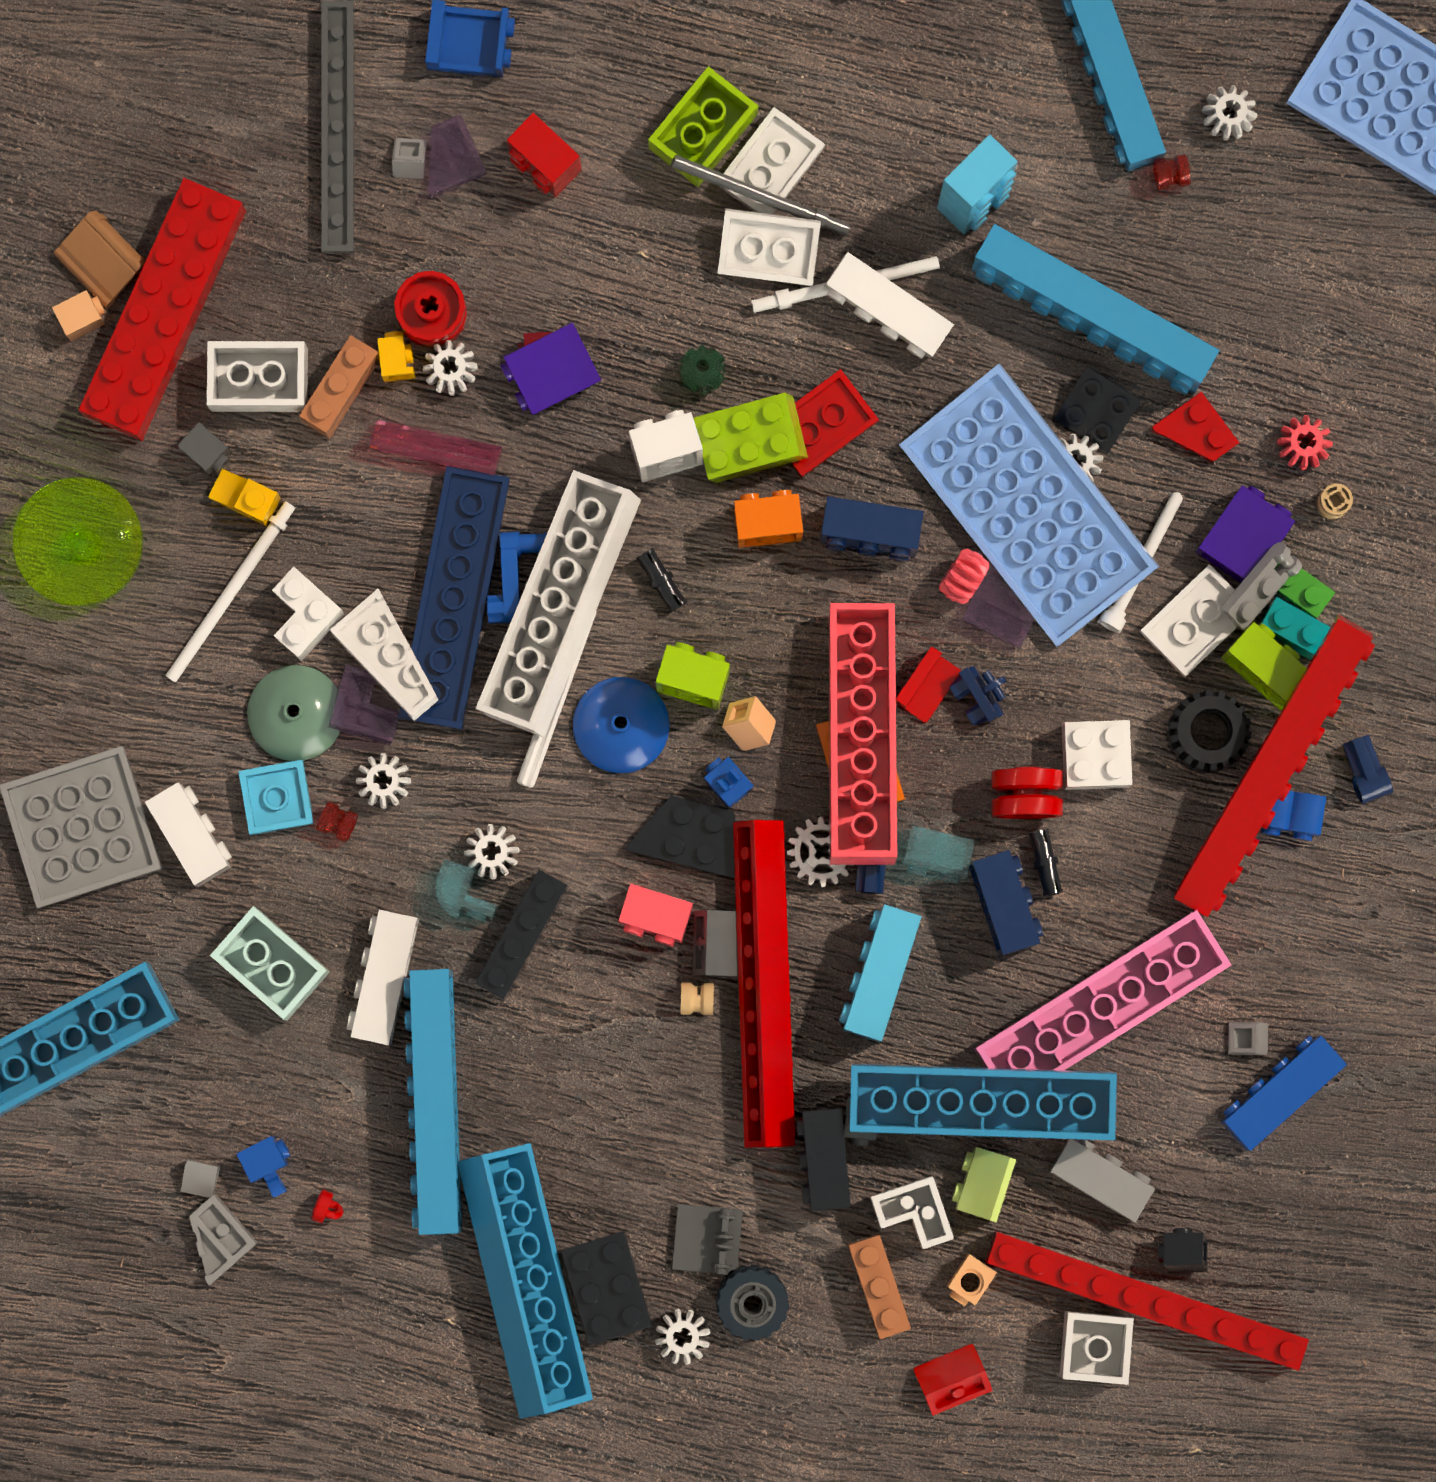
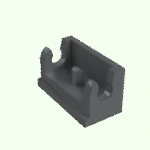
M694 911L692 976H738L736 911Z

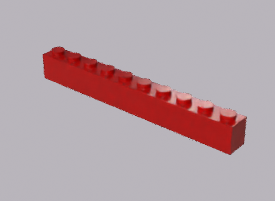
M1337 615L1175 891L1174 899L1197 910L1206 917L1210 915L1212 910L1219 911L1227 897L1223 893L1229 882L1233 885L1235 884L1243 870V867L1239 866L1244 855L1250 857L1259 843V840L1255 838L1261 827L1267 829L1276 814V812L1272 811L1273 806L1277 800L1283 802L1292 787V784L1288 783L1294 771L1300 774L1309 758L1304 754L1309 745L1313 744L1316 746L1325 731L1321 727L1327 716L1333 718L1342 701L1338 699V696L1343 688L1349 690L1356 680L1358 672L1354 671L1360 659L1366 662L1375 647V644L1371 642L1373 633L1343 616Z
M748 820L733 822L744 1148L795 1146L784 821Z
M997 1231L994 1232L985 1262L1298 1371L1309 1339Z

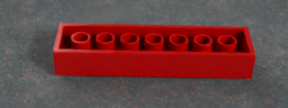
M183 178L78 409L84 417L143 441L244 218L246 209L242 202L187 178Z

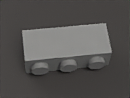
M1067 1139L1048 1172L1131 1222L1136 1223L1155 1188L1148 1185L1151 1179L1135 1169L1132 1174L1120 1168L1123 1162L1108 1153L1102 1157L1093 1152L1092 1150L1095 1145L1085 1139Z

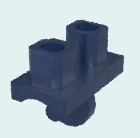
M974 665L959 672L961 676L949 687L958 700L970 693L974 696L977 704L965 711L972 725L985 721L991 722L1004 715L997 701L999 702L1006 698L1000 686L1007 682L1004 676L995 680L990 670H988L981 677Z

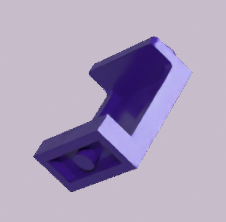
M569 322L559 327V329L509 354L503 355L505 363L500 365L507 381L511 382L514 380L520 391L515 394V397L523 411L529 409L532 415L601 381L573 322Z
M1243 485L1238 489L1233 499L1195 552L1239 583H1242L1274 544L1282 542L1296 522L1290 518L1292 514L1286 508L1279 504L1272 506L1264 500L1265 495L1253 486L1246 488Z

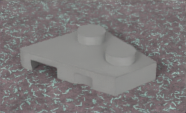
M216 1194L212 1195L189 1216L192 1230L196 1235V1245L199 1256L202 1258L206 1274L205 1280L208 1285L213 1284L258 1244L255 1238Z

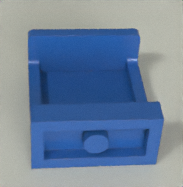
M432 0L425 60L427 70L503 78L504 68H510L511 49H506L507 38L514 36L515 18H510L509 8H502V12L446 6L445 1Z

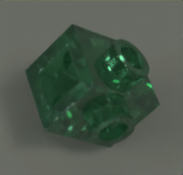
M703 345L697 350L692 347L680 360L683 364L680 367V375L682 376L680 380L692 392L697 390L703 396L709 390L714 392L725 380L723 376L725 374V365L723 364L725 359L713 347H710L709 350ZM700 362H705L709 368L705 372H700L696 366Z

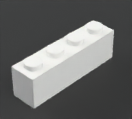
M849 252L844 255L824 287L829 289L827 295L841 305L846 301L856 308L853 312L868 323L873 319L882 325L880 331L894 341L898 337L909 344L906 349L921 359L924 355L928 358L933 357L954 325Z
M379 910L378 916L372 915L368 934L373 935L371 948L365 947L361 966L366 967L364 979L357 980L354 998L359 999L357 1010L350 1012L347 1023V1030L352 1031V1038L391 1046L404 991V978L407 977L418 928V918Z

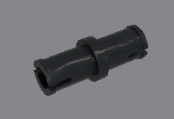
M654 548L636 558L652 583L649 585L652 590H657L670 613L687 603V600L684 599L672 579L674 575L671 571L667 572Z
M1049 829L1029 833L1036 860L1033 862L1034 869H1038L1043 897L1063 893L1056 866L1059 864L1058 857H1054Z

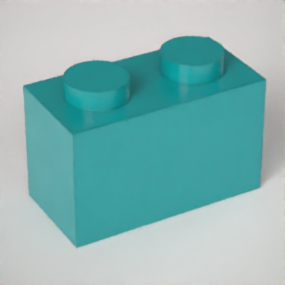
M1278 597L1270 603L1259 625L1261 623L1265 624L1275 633L1274 640L1283 645L1290 646L1309 660L1313 658L1330 629L1328 625Z

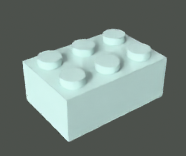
M254 906L210 955L286 1021L289 1020L330 973L327 968Z

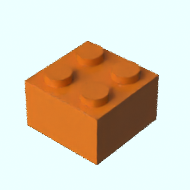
M779 490L772 492V497L759 498L758 493L741 495L740 500L734 501L738 548L802 541L803 526L799 494H792L791 490Z

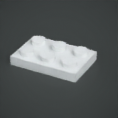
M773 107L723 174L786 199L825 148V144ZM720 187L753 212L774 215L778 210Z
M726 209L717 274L813 286L821 221Z
M1209 564L1139 632L1185 678L1237 628L1220 609L1235 589Z

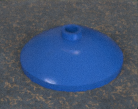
M614 677L595 684L582 696L574 713L573 732L579 750L590 763L611 773H631L645 768L660 755L669 735V716L663 700L652 687L634 678ZM619 717L627 720V725L623 729L617 728L614 724L615 720Z

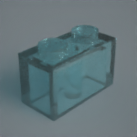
M912 825L902 865L908 866V873L926 876L927 871L940 874L939 880L958 884L959 879L965 880L967 878L975 840Z

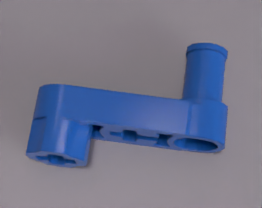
M520 531L500 532L503 595H487L489 624L511 623L520 601L518 557H521L523 553H539L548 532L540 534H520Z

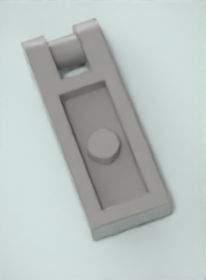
M1278 542L1269 549L1220 608L1236 627L1244 631L1287 579L1298 574L1302 568V563L1296 556L1290 555V549L1283 542Z

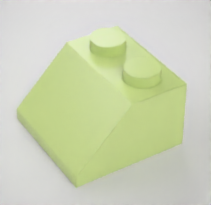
M974 1147L973 1153L967 1151L961 1169L967 1171L963 1184L957 1182L952 1196V1201L957 1203L955 1209L997 1222L1016 1159L978 1147Z

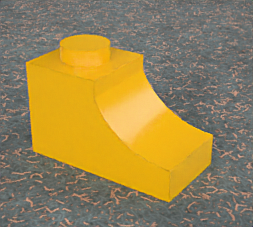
M225 469L221 470L208 496L209 499L266 527L270 516L273 515L281 499L277 492Z

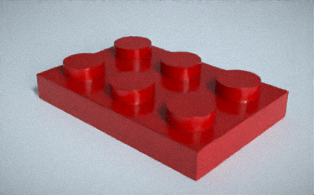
M841 369L795 402L808 458L792 462L791 465L800 477L803 478L879 422L878 417Z

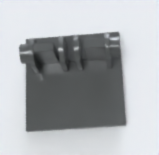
M678 1204L672 1269L727 1275L730 1271L737 1270L743 1210Z

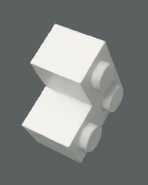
M293 566L272 589L274 594L295 612L274 636L302 662L330 629L343 617L344 612Z
M933 1176L870 1196L881 1229L911 1219L921 1249L954 1239Z

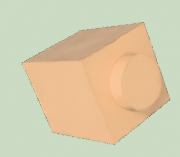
M87 290L52 307L60 325L71 342L105 325L101 315L106 313L98 296L92 298Z

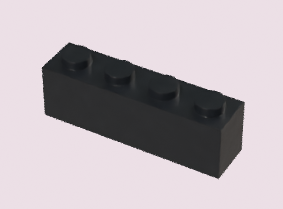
M538 870L475 984L504 1000L507 999L565 895L568 885Z

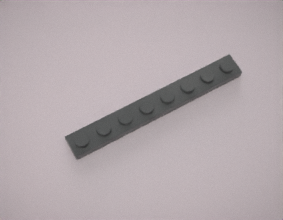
M321 1L322 254H354L353 1Z

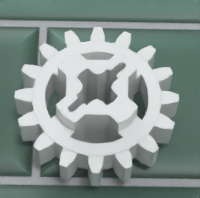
M823 817L818 818L817 825H813L808 819L805 821L806 830L800 827L795 829L799 836L798 839L789 838L788 842L795 846L793 850L787 851V856L795 857V861L789 865L790 869L799 867L800 871L797 878L800 879L807 875L809 877L808 885L810 886L814 883L815 879L820 880L821 888L825 887L827 879H831L832 883L836 885L838 884V874L844 877L849 875L845 869L846 865H830V860L821 857L819 860L816 859L814 845L819 847L827 845L829 847L827 854L830 856V835L827 838H816L811 834L815 831L830 832V824H824ZM802 843L808 848L809 856L804 863L800 856ZM817 866H827L833 870L824 874L813 872Z

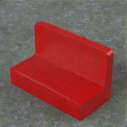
M932 646L896 698L898 706L924 723H927L949 691V686L958 678L961 671L958 667L941 657L942 653Z
M973 1344L964 1346L913 1369L932 1416L993 1391Z

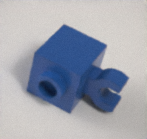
M729 756L724 761L718 757L705 769L708 774L704 777V781L728 809L754 788V785Z
M270 1136L237 1153L251 1183L264 1178L273 1198L287 1192L277 1172L289 1165L286 1158L291 1156L283 1139L277 1141L275 1136Z

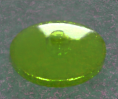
M65 478L52 482L38 490L21 509L13 532L14 558L20 573L27 583L45 598L66 606L82 607L95 605L118 594L135 575L143 553L142 526L132 505L120 492L110 485L91 478Z

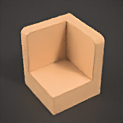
M754 696L729 703L722 727L741 750L747 751L770 744L776 721L759 699Z

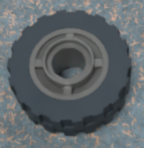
M754 1264L746 1267L743 1265L735 1271H730L728 1276L720 1282L721 1286L717 1289L716 1308L722 1324L730 1330L731 1334L734 1336L738 1335L744 1340L753 1339L755 1341L760 1340L759 1338H767L771 1336V1333L777 1332L781 1328L780 1325L787 1318L786 1313L789 1310V1303L785 1286L776 1273H772L769 1268L764 1266L762 1268ZM756 1295L761 1298V1303L756 1309H747L743 1306L748 1296Z

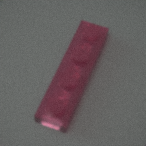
M377 420L369 448L380 450L384 453H395L412 457L416 460H427L441 463L445 466L459 467L491 475L496 473L502 452L501 446Z

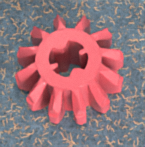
M1304 415L1301 424L1294 417L1290 420L1291 428L1288 426L1281 428L1280 432L1285 437L1279 438L1277 445L1287 447L1279 455L1281 458L1288 455L1292 457L1288 461V466L1292 467L1297 461H1300V470L1305 471L1308 462L1313 468H1317L1320 465L1319 459L1326 460L1329 457V454L1324 449L1331 448L1333 442L1323 439L1330 433L1328 428L1322 431L1317 429L1322 422L1320 419H1317L1313 425H1310L1308 415ZM1304 437H1307L1310 440L1308 445H1312V447L1307 446L1305 449H1302L1299 446L1301 441H1297V439L1302 440Z
M968 548L960 551L941 580L939 591L953 602L956 601L959 604L967 603L987 574L989 562L976 551L973 552Z

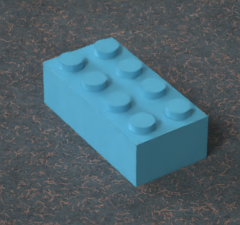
M989 134L944 179L937 209L962 234L965 235L970 229L975 232L987 220L986 216L990 212L989 210L992 207L997 210L1010 197L1009 192L1012 190L1013 179L1017 175L1015 169L1018 161Z
M885 904L881 911L875 909L868 930L874 931L871 942L865 940L859 956V961L864 962L861 973H854L849 987V992L854 993L851 1004H844L840 1015L839 1023L844 1024L842 1031L878 1043L882 1042L922 916Z

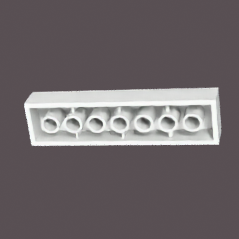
M573 470L475 709L488 717L545 737L641 502V499L631 490Z

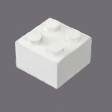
M1130 720L1065 722L1062 725L1064 790L1129 788L1132 785Z
M1065 1311L1059 1377L1070 1380L1128 1385L1134 1318Z

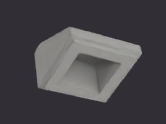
M395 138L392 156V174L394 177L424 178L427 140Z
M1229 1022V1055H1267V1023Z
M186 1160L181 1192L210 1198L215 1192L220 1166Z

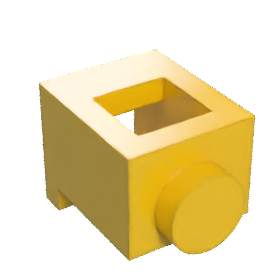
M402 331L385 333V338H377L383 381L415 379L416 375L413 366L408 367V364L414 363L412 345L405 343L404 333Z

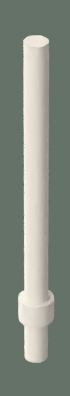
M935 256L877 270V272L888 280H894L940 269L938 257ZM826 283L789 291L787 288L775 291V295L751 300L754 313L777 307L779 310L792 307L793 303L827 296L829 289L824 287Z

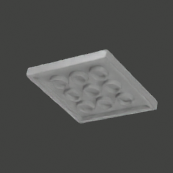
M124 746L0 785V791L37 909L162 870Z

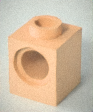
M967 1253L946 1285L952 1289L949 1296L964 1306L968 1302L976 1305L997 1272ZM966 1273H975L978 1277V1286L973 1291H965L961 1286V1279Z

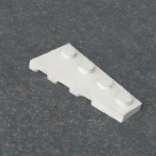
M379 589L375 590L330 629L332 635L414 721L438 701L437 695Z

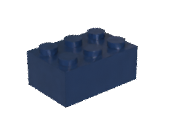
M827 496L820 544H826V549L831 551L845 552L846 547L858 549L857 554L876 557L878 552L890 554L889 559L908 562L909 557L915 558L918 551L924 511Z
M1010 850L973 861L969 865V869L998 957L1000 958L1040 944L1039 937L1044 936L1038 917L1032 918L1029 907L1033 905V900L1028 886L1022 887L1019 876L1023 874V870L1018 856H1012Z

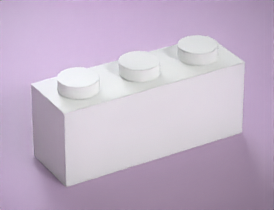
M178 782L145 802L194 886L200 887L231 868L227 860L232 858L223 841L217 844L211 834L216 829L206 813L202 816L199 814L195 807L199 800L190 786L184 788Z

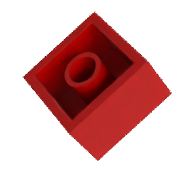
M532 113L507 139L509 150L507 153L511 157L509 159L511 164L521 173L525 170L530 173L534 178L533 184L545 195L550 192L556 198L582 171L580 155L535 113Z

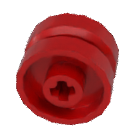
M436 271L418 272L407 278L397 291L394 302L396 318L405 336L416 345L429 349L434 348L435 344L444 347L447 340L455 341L464 330L467 320L464 295L458 284L446 274ZM427 308H437V311L431 310L428 314H426Z
M1014 767L1012 769L992 771L991 788L997 792L1012 793V795L999 796L992 800V817L1000 819L1062 817L1063 799L1053 795H1042L1043 792H1053L1063 787L1062 770L1041 767Z

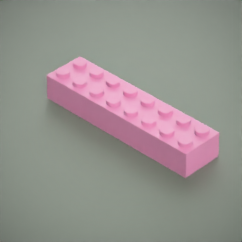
M1195 910L974 1048V1051L985 1068L1066 1070L1232 965L1199 912Z

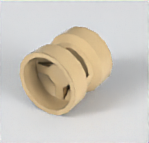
M1334 483L1327 486L1317 498L1318 512L1324 518L1330 520L1341 518L1353 504L1351 491L1342 484Z
M681 982V1015H691L693 1012L713 1015L714 983L694 986L692 983Z

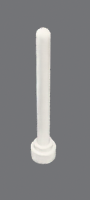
M1174 492L1170 495L1144 545V548L1152 558L1183 500L1179 492ZM1138 584L1115 601L1113 606L1110 605L1107 610L1105 609L1097 622L1113 632L1121 633L1126 623L1124 619L1126 613L1124 611Z

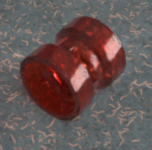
M1186 154L1176 155L1172 160L1164 158L1153 160L1154 179L1158 191L1168 190L1172 185H1178L1179 187L1191 185L1190 167Z
M328 801L319 818L316 830L324 834L330 832L336 836L337 840L346 843L355 828L359 814L351 810L345 812L339 808V805Z

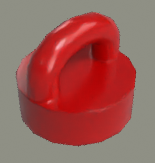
M324 1189L320 1191L311 1214L313 1221L322 1224L325 1217L336 1220L343 1216V1207L338 1202L332 1200L334 1193Z

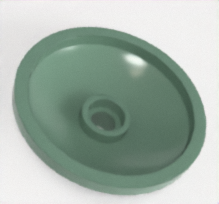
M290 665L270 672L256 685L249 699L247 718L254 739L267 753L285 761H307L326 752L337 740L343 727L344 705L337 687L325 674L311 667ZM293 705L298 706L299 714L295 717H290L288 709Z

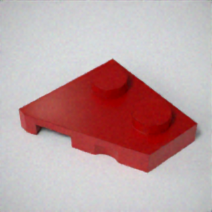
M1202 391L1151 428L1154 434L1158 436L1160 434L1177 443L1176 445L1187 451L1191 450L1197 453L1199 457L1211 463L1239 444V441Z

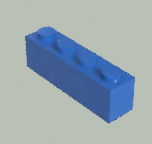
M1310 1035L1307 1036L1295 1047L1298 1051L1295 1056L1290 1060L1286 1056L1271 1068L1274 1074L1268 1080L1264 1081L1260 1078L1247 1090L1250 1096L1242 1103L1235 1100L1223 1111L1226 1117L1220 1122L1246 1151H1251L1347 1066L1345 1061L1322 1035L1316 1036L1314 1039Z

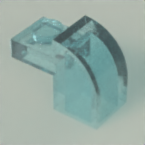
M444 859L436 881V896L441 907L457 920H459L463 908L468 910L466 916L485 922L486 917L494 919L498 908L497 905L468 895L476 875V870Z

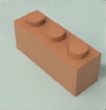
M350 335L299 415L302 422L330 439L380 361L378 351Z
M876 1234L847 1244L879 1339L910 1330L911 1327L880 1235Z

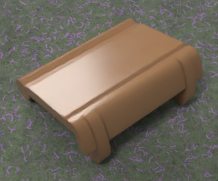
M97 210L89 212L53 253L94 297L98 296L105 308L110 307L114 303L115 298L138 274L146 262V258L143 255H139L108 223V218Z

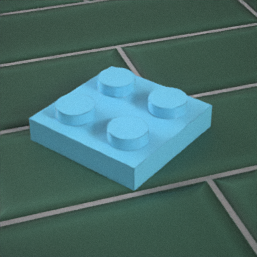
M303 760L238 771L249 835L314 824Z

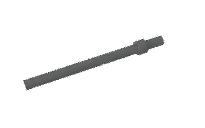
M675 155L671 162V167L798 218L821 221L820 230L826 228L843 236H847L850 230V224L830 217L829 212L822 209H810L678 155Z

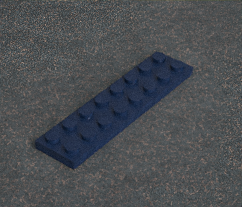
M446 466L411 647L437 695L438 701L418 717L415 722L459 730L463 729L510 477ZM400 707L398 718L414 721Z

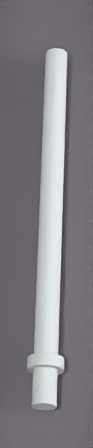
M285 501L276 515L270 516L268 520L270 524L165 675L175 683L180 678L280 530L284 531L287 525L285 523L295 510L293 505Z

